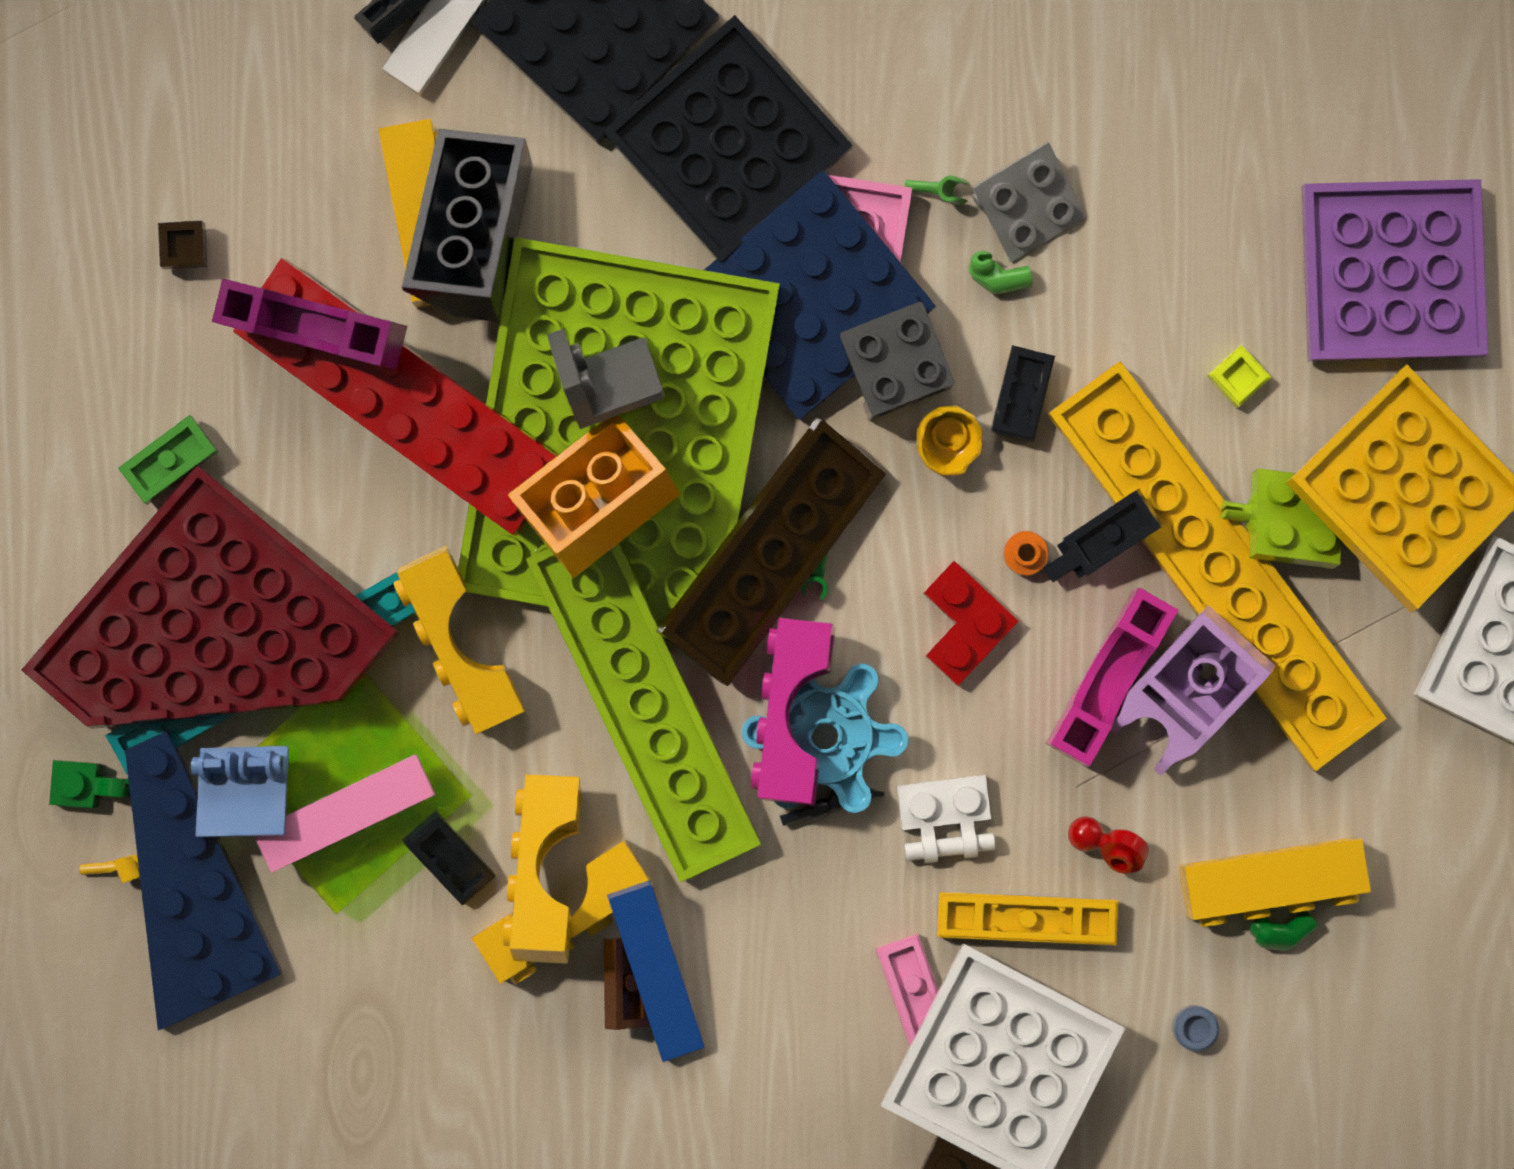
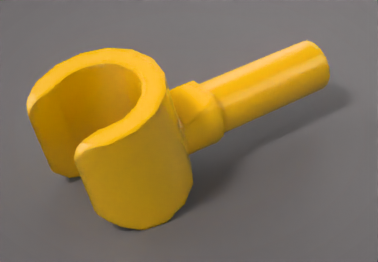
M129 855L108 862L80 865L81 875L104 874L117 871L121 884L140 878L137 855Z

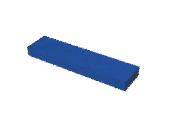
M650 880L608 894L607 897L662 1062L705 1048Z

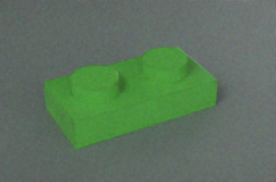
M188 415L118 467V469L143 503L148 505L189 475L197 465L201 466L219 451L194 417Z

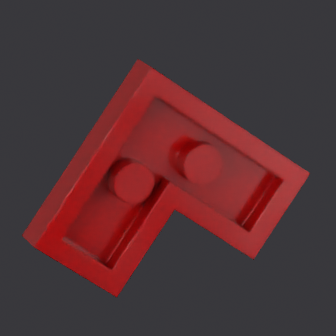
M953 561L923 593L955 623L925 657L956 686H959L1019 621L960 565Z

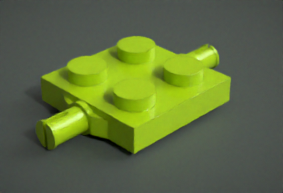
M1258 468L1252 472L1251 496L1247 504L1229 502L1227 500L1222 502L1220 511H1223L1220 513L1221 519L1246 522L1250 535V558L1334 569L1340 565L1341 540L1286 484L1295 473Z

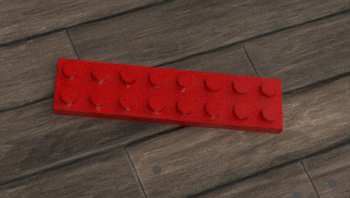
M281 258L261 287L293 297L360 313L287 259ZM233 329V332L504 530L511 535L519 534L526 520L508 494L558 455L419 354L403 344L396 370L240 329Z

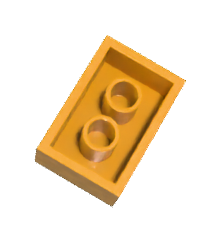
M619 415L599 423L508 494L526 522L573 579L681 495L665 467Z

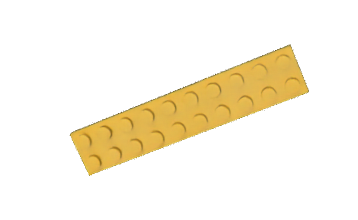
M1121 361L1117 362L1047 414L1113 504H1116L1138 488L1141 490L1164 525L1141 540V542L1196 616L1209 605L1275 665L1270 676L1254 691V694L1312 771L1316 772L1387 719L1272 563L1267 560L1250 558V535L1243 524L1237 520L1221 519L1220 513L1223 511H1220L1224 499Z

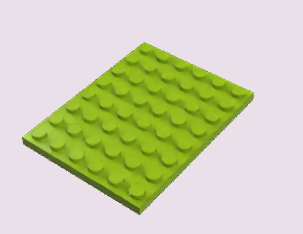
M515 237L486 404L559 455L599 423L582 429L579 428L563 390L547 334L564 329L570 345L579 343L585 358L640 338H645L665 397L648 406L628 411L619 416L665 467L681 495L619 544L657 624L660 626L738 522L780 283ZM469 504L458 569L466 583V592L548 606L526 561V558L548 547L527 522L518 535H511Z

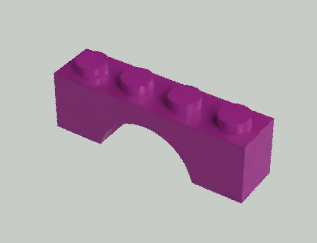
M224 278L221 281L212 322L396 370L408 327L392 321Z

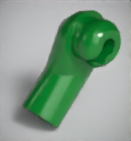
M1303 911L1286 925L1271 923L1268 917L1255 919L1250 926V934L1256 938L1255 943L1262 948L1288 951L1317 930L1319 926L1307 911Z

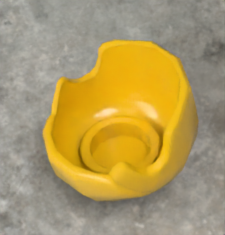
M958 405L937 407L923 418L917 428V452L925 466L941 476L964 474L969 465L981 454L983 446L982 427L971 412Z

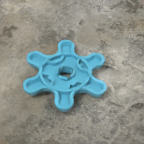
M867 664L852 666L841 684L835 687H822L812 679L799 690L790 710V727L797 744L803 751L820 761L818 785H826L832 788L838 796L839 803L843 809L851 813L864 811L871 802V791L863 778L865 763L876 755L899 756L906 750L909 742L907 732L900 725L894 723L880 724L873 721L868 715L867 701L878 686V675L876 670ZM760 715L747 719L741 731L745 743L755 749L763 748V745L756 742L759 718L767 717ZM822 724H830L838 732L836 745L829 749L818 748L813 741L815 729ZM775 802L779 807H782L784 809H792L799 805L792 803Z

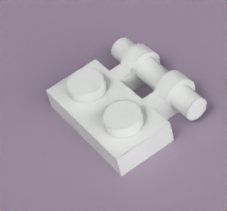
M986 775L896 786L902 830L920 828L921 842L904 844L906 861L924 859V863L938 862V857L963 854L964 858L978 857V852L995 850L993 833L976 835L974 821L991 819ZM959 823L961 837L936 840L934 826Z

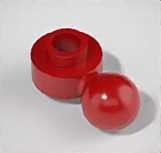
M1079 817L1071 823L1068 829L1069 842L1075 849L1082 852H1090L1095 849L1101 850L1104 861L1112 870L1118 873L1126 874L1140 871L1149 854L1148 844L1136 833L1122 829L1113 830L1109 834L1104 833L1101 824L1092 817Z

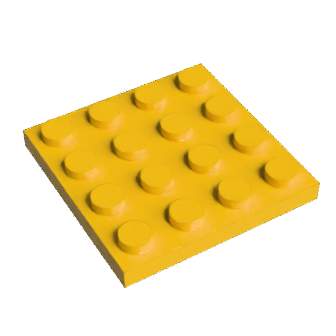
M1408 365L1401 368L1286 482L1410 613L1417 610L1514 510V474Z

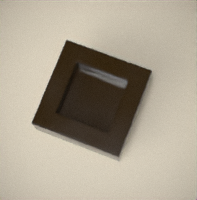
M202 220L158 223L160 267L163 270L208 267L206 225Z

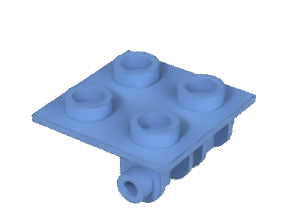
M289 746L200 748V757H193L191 761L192 774L199 775L196 837L284 836Z

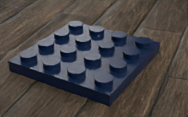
M824 170L820 171L741 238L743 243L722 262L716 259L704 269L711 272L780 283L764 378L800 421L855 376L840 340L842 332L917 302L924 304L927 314L937 308Z

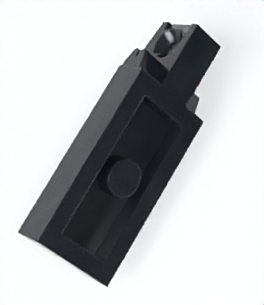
M1138 488L1064 537V541L1057 545L1063 555L1043 567L1052 582H1055L1071 570L1075 572L1078 578L1085 574L1088 576L1164 525Z

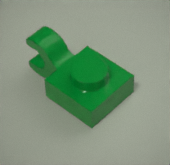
M53 760L49 805L98 808L99 795L130 797L129 781L124 778L101 777L102 763Z

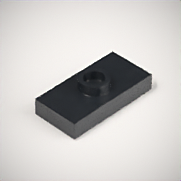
M373 0L359 11L354 19L379 44L400 25L413 20L417 16L419 9L430 0Z
M1014 345L1011 346L990 433L1030 443L1034 442L1055 356Z
M437 810L402 839L404 845L462 906L496 877L494 871Z

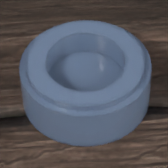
M1190 1005L1182 1008L1175 1015L1172 1031L1176 1041L1190 1051H1203L1210 1048L1217 1040L1219 1024L1215 1015L1208 1009L1198 1005Z

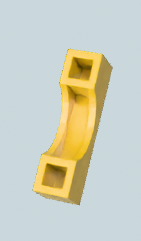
M448 546L441 547L399 567L397 574L400 580L393 582L403 605L406 607L412 604L418 615L419 620L413 622L414 628L423 646L426 647L432 644L439 660L433 662L434 669L442 685L445 687L451 684L458 700L452 702V705L462 726L471 724L476 735L523 713L524 703L505 664L488 665L476 662L467 657L457 647L452 638L449 627L450 614L458 599L466 592V583Z
M526 774L524 789H517L515 815L522 816L520 832L513 831L511 858L518 859L517 875H509L507 885V901L514 902L513 919L505 918L503 928V945L510 946L514 961L568 964L572 922L569 907L557 902L545 892L540 884L539 875L542 862L551 848L563 839L579 834L582 801L580 777Z
M626 839L586 865L588 876L587 893L581 907L571 916L569 950L575 947L571 939L584 930L591 937L613 923L609 917L612 909L607 897L608 894L649 880L652 887L654 886V883ZM511 912L471 939L498 982L501 984L510 978L513 984L516 985L535 973L537 969L533 965L534 962L514 961L510 946L503 945L505 918L513 919V912Z

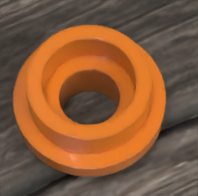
M1021 531L1011 536L1006 542L1003 552L1004 560L1009 569L1014 573L1024 576L1032 575L1039 572L1045 566L1048 559V547L1040 535L1031 531ZM1029 545L1033 548L1034 557L1031 561H1023L1019 557L1018 550L1020 546Z

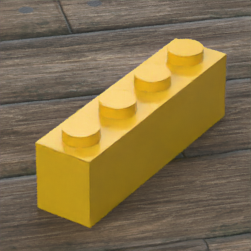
M431 118L378 128L405 270L438 133ZM410 295L411 301L416 308L433 306Z
M1355 837L1178 865L1186 917L1191 920H1199L1200 927L1227 923L1226 915L1243 913L1244 920L1271 916L1270 908L1287 906L1288 913L1309 911L1315 909L1314 901L1331 899L1332 906L1353 904L1359 902L1358 894L1371 892L1363 840Z

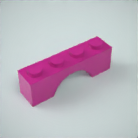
M1140 587L1132 590L1047 739L1046 745L1083 766H1090L1113 726L1116 714L1130 687L1147 660L1158 648L1179 609Z
M778 618L777 629L770 628L767 655L774 656L772 673L764 674L762 684V699L769 700L767 718H759L756 737L757 744L763 745L761 763L754 762L751 777V789H758L757 798L761 800L815 806L820 761L803 751L797 744L790 727V710L795 696L806 683L816 677L831 673L835 627L832 623Z

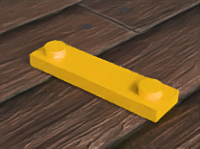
M938 892L936 936L941 938L1117 945L1118 900Z

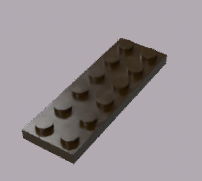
M816 418L656 632L718 682L729 686L767 635L770 628L773 627L885 477L886 473L823 419Z

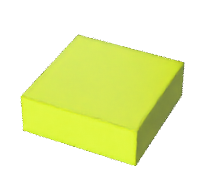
M1242 345L1207 375L1236 408L1242 405L1271 378Z

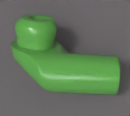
M987 251L976 252L970 259L969 273L972 279L990 293L1001 294L1033 287L1029 266L1005 270L992 260V254Z

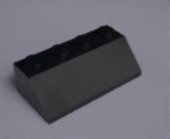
M438 129L403 279L402 289L404 292L455 317L499 322L514 238L518 235L533 167L525 138Z

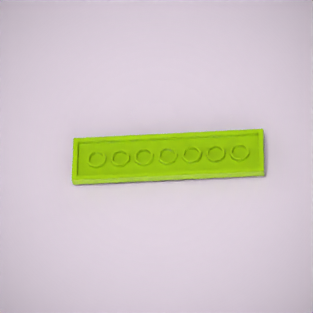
M618 543L574 579L549 548L526 558L680 883L760 846L761 840L667 642L664 637L656 632L659 627L620 544Z

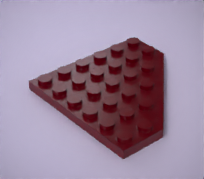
M197 465L21 671L85 726L94 729L342 703L400 633Z

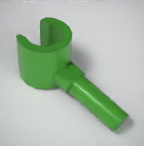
M950 175L944 177L940 182L906 180L905 187H910L915 192L939 195L944 201L963 205L968 200L954 197L953 189L959 183L970 185V183L965 179Z

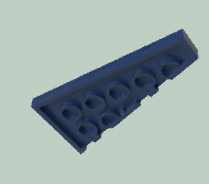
M169 730L125 750L158 1031L275 978L283 972L220 837H196L198 791Z

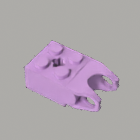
M1207 605L1132 686L1126 696L1121 712L1114 719L1111 731L1116 734L1123 726L1143 717L1154 718L1162 723L1169 737L1168 748L1154 768L1159 775H1162L1172 764L1195 754L1270 676L1275 665ZM1201 663L1213 664L1217 668L1216 674L1219 678L1216 680L1212 675L1208 680L1200 675L1203 670Z

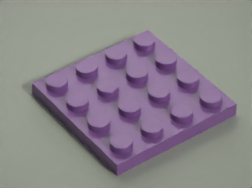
M1481 179L1304 184L1301 187L1308 362L1477 358L1488 355Z

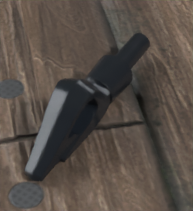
M870 788L871 800L872 798L885 796L884 792ZM832 789L830 796L816 800L815 806L806 805L807 807L780 815L783 826L807 818L815 821L831 815L830 813L843 810V807L840 805L838 796Z

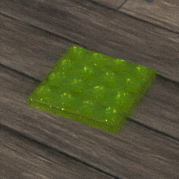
M367 673L342 703L301 707L256 746H289L286 816L415 754L418 755L436 793L435 796L292 863L335 914L340 913L410 851L404 845L402 839L437 810L446 820L473 796Z

